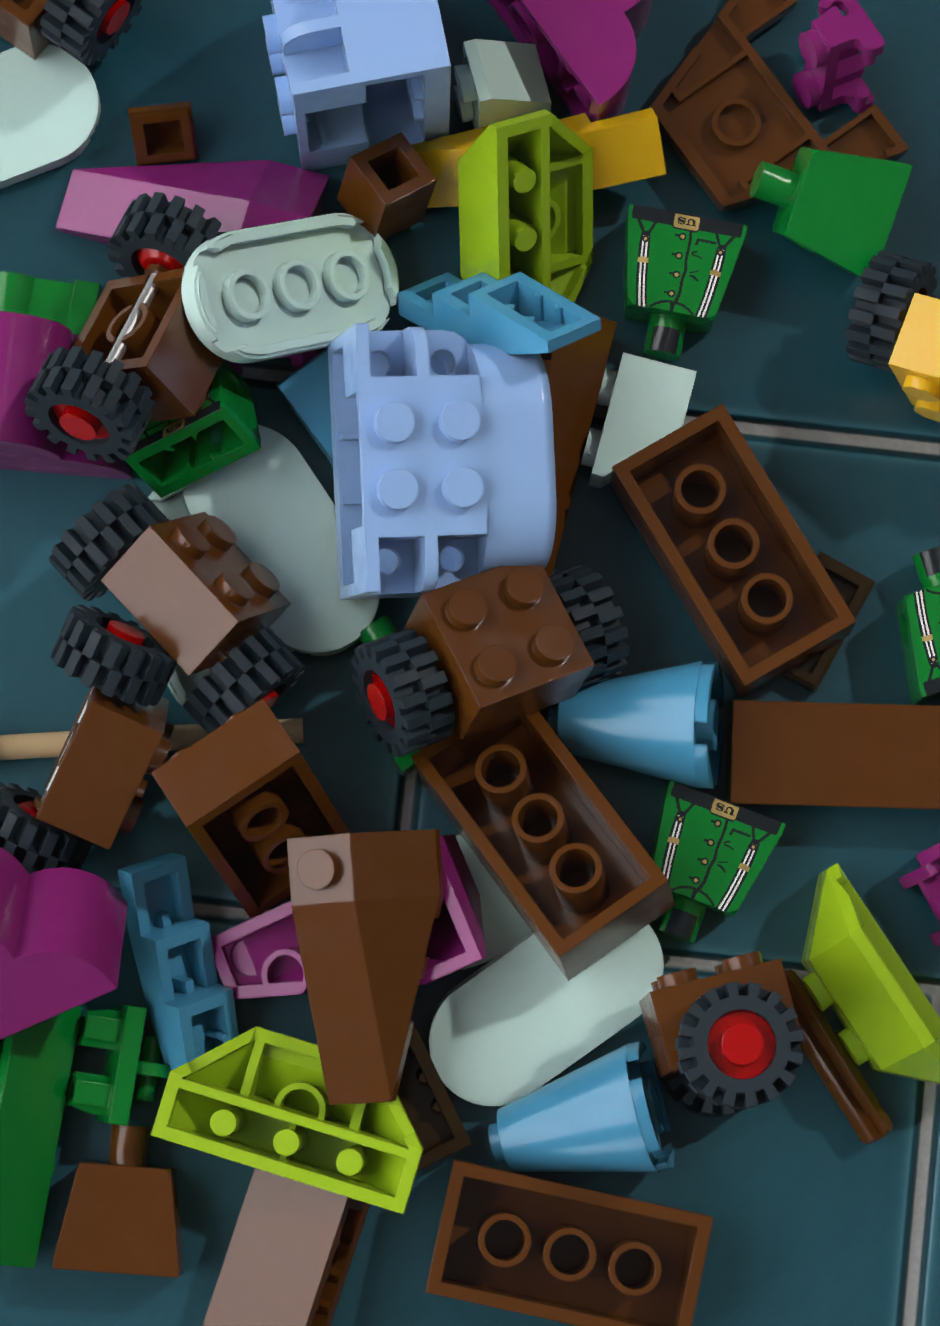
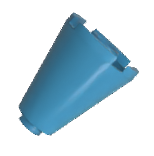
M702 660L595 682L580 688L574 697L549 706L547 723L574 756L669 781L672 780L699 789L714 788L713 785H717L719 780L724 742V727H719V706H724L723 676L720 663Z
M643 1041L628 1043L497 1110V1123L488 1125L489 1141L495 1160L498 1163L506 1161L510 1170L516 1173L660 1172L674 1168V1148L661 1150L659 1134L671 1131V1125L658 1073L653 1060L642 1063L639 1060L647 1049Z

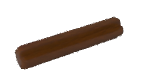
M791 969L785 970L793 1005L798 1016L799 1027L803 1029L805 1041L801 1042L802 1050L861 1142L872 1144L880 1140L893 1129L892 1121L796 972Z

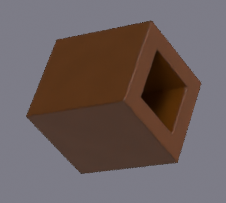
M401 132L349 158L337 199L348 214L364 221L359 225L365 227L374 237L378 233L385 240L423 220L437 179Z

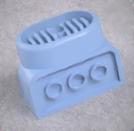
M271 0L273 14L262 16L272 76L285 75L274 78L278 97L277 101L284 136L297 135L302 169L313 171L348 164L351 156L401 132L410 144L449 135L451 63L438 0Z
M355 323L331 341L330 345H328L339 600L420 597L423 593L499 566L542 565L545 569L551 557L555 539L557 496L552 399L549 379L541 355H509L489 344H468L464 338L455 332L446 330H425L424 327H407L404 330L369 331V323Z

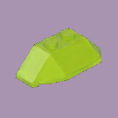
M546 109L489 124L458 160L461 278L465 280L485 272L499 281L515 273L522 272L568 300L575 302L593 264V148Z
M836 863L818 874L801 960L809 974L802 978L801 981L822 1012L831 1007L845 1028L837 1033V1036L857 1066L867 1062L873 1071L940 1085V1017L851 885L839 864Z
M256 1026L170 1071L151 1132V1136L400 1214H405L424 1150L398 1095L396 1101L329 1105L318 1044L260 1026Z

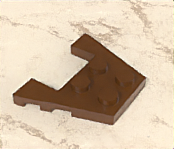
M728 0L717 15L716 21L699 44L695 45L650 106L658 117L660 133L720 213L761 202V200L750 197L752 179L760 162L766 161L792 170L800 147L893 161L899 160L909 149L876 104L826 139H822L749 43V40L794 10L797 0Z

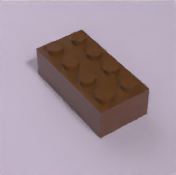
M723 403L612 466L610 480L612 489L713 656L720 663L721 669L739 698L744 697L849 636L857 622Z
M539 711L462 740L454 727L452 735L448 736V739L427 746L411 757L427 791L568 981L675 906L669 880Z
M453 1158L425 1292L576 1326H692L714 1217L701 1212Z

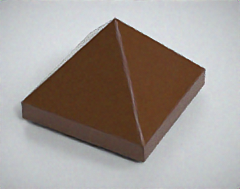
M191 101L128 108L137 166L199 159Z

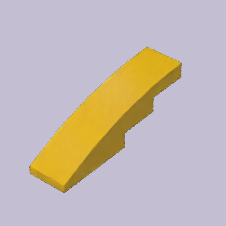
M652 108L595 122H590L586 113L559 119L593 148V190L666 175L658 117ZM488 126L411 144L437 179L427 208L459 207L458 160Z

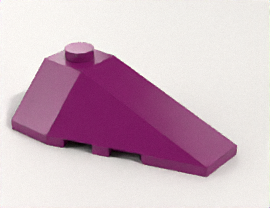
M272 160L73 169L55 228L59 232L108 245L133 199L137 200L138 196L147 193L152 198L155 192L165 193L169 202L173 200L175 195L185 198V207L192 210L195 204L205 209L203 217L206 220L215 217L222 223L218 232H230L320 216L330 176Z
M455 835L440 836L444 899L440 916L434 919L426 953V956L430 958L425 979H420L419 985L429 984L486 958L480 893ZM291 901L211 937L215 966L223 986L233 989L234 1000L308 993Z

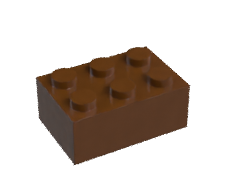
M263 698L246 710L235 713L222 726L192 746L178 751L168 762L151 772L186 828L251 919L264 913L290 895L287 839L350 833L304 757Z

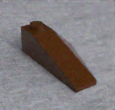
M440 830L360 832L287 839L291 907L329 1105L396 1101L414 1026L411 1016L420 979H425L430 958L426 956L431 931L434 919L440 916L444 899Z

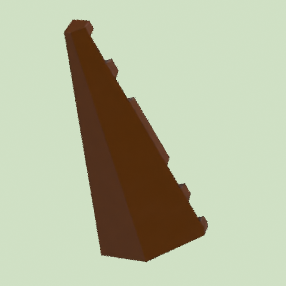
M598 316L601 318L600 331L550 353L540 354L546 367L552 399L557 496L554 545L549 562L545 567L548 577L552 576L617 325L616 322Z

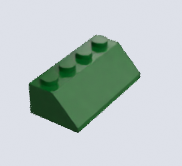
M76 1006L0 1040V1265L35 1268L38 1248L43 1237V1221L50 1182L55 1171V1154L62 1116L66 1108L65 1100L72 1060L77 1046L76 1038L82 1011L80 1006Z

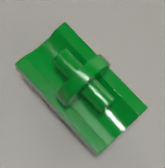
M114 1005L113 1010L81 1011L76 1045L107 1049L103 1075L78 1071L71 1072L65 1100L66 1105L90 1114H96V1121L128 1126L136 1074H138V1081L134 1100L154 1102L157 1078H168L171 1070L170 1065L160 1064L161 1050L157 1037L145 1036L141 1061H139L147 1008Z

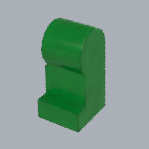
M0 271V311L22 313L49 319L68 327L73 335H80L103 292L101 284L75 279L74 283L35 278L16 272Z

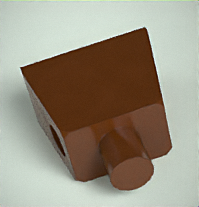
M111 1124L108 1162H79L57 1242L52 1269L178 1278L183 1274L184 1259L176 1169L173 1167L147 1165L151 1127Z

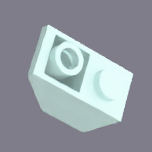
M472 39L463 42V61L461 65L454 66L457 85L453 86L455 102L462 123L472 121L474 129L543 109L551 111V99L535 44Z
M624 352L618 371L609 368L605 369L596 405L608 407L602 431L590 428L581 465L592 467L589 486L602 488L609 484L612 466L683 426L697 371Z

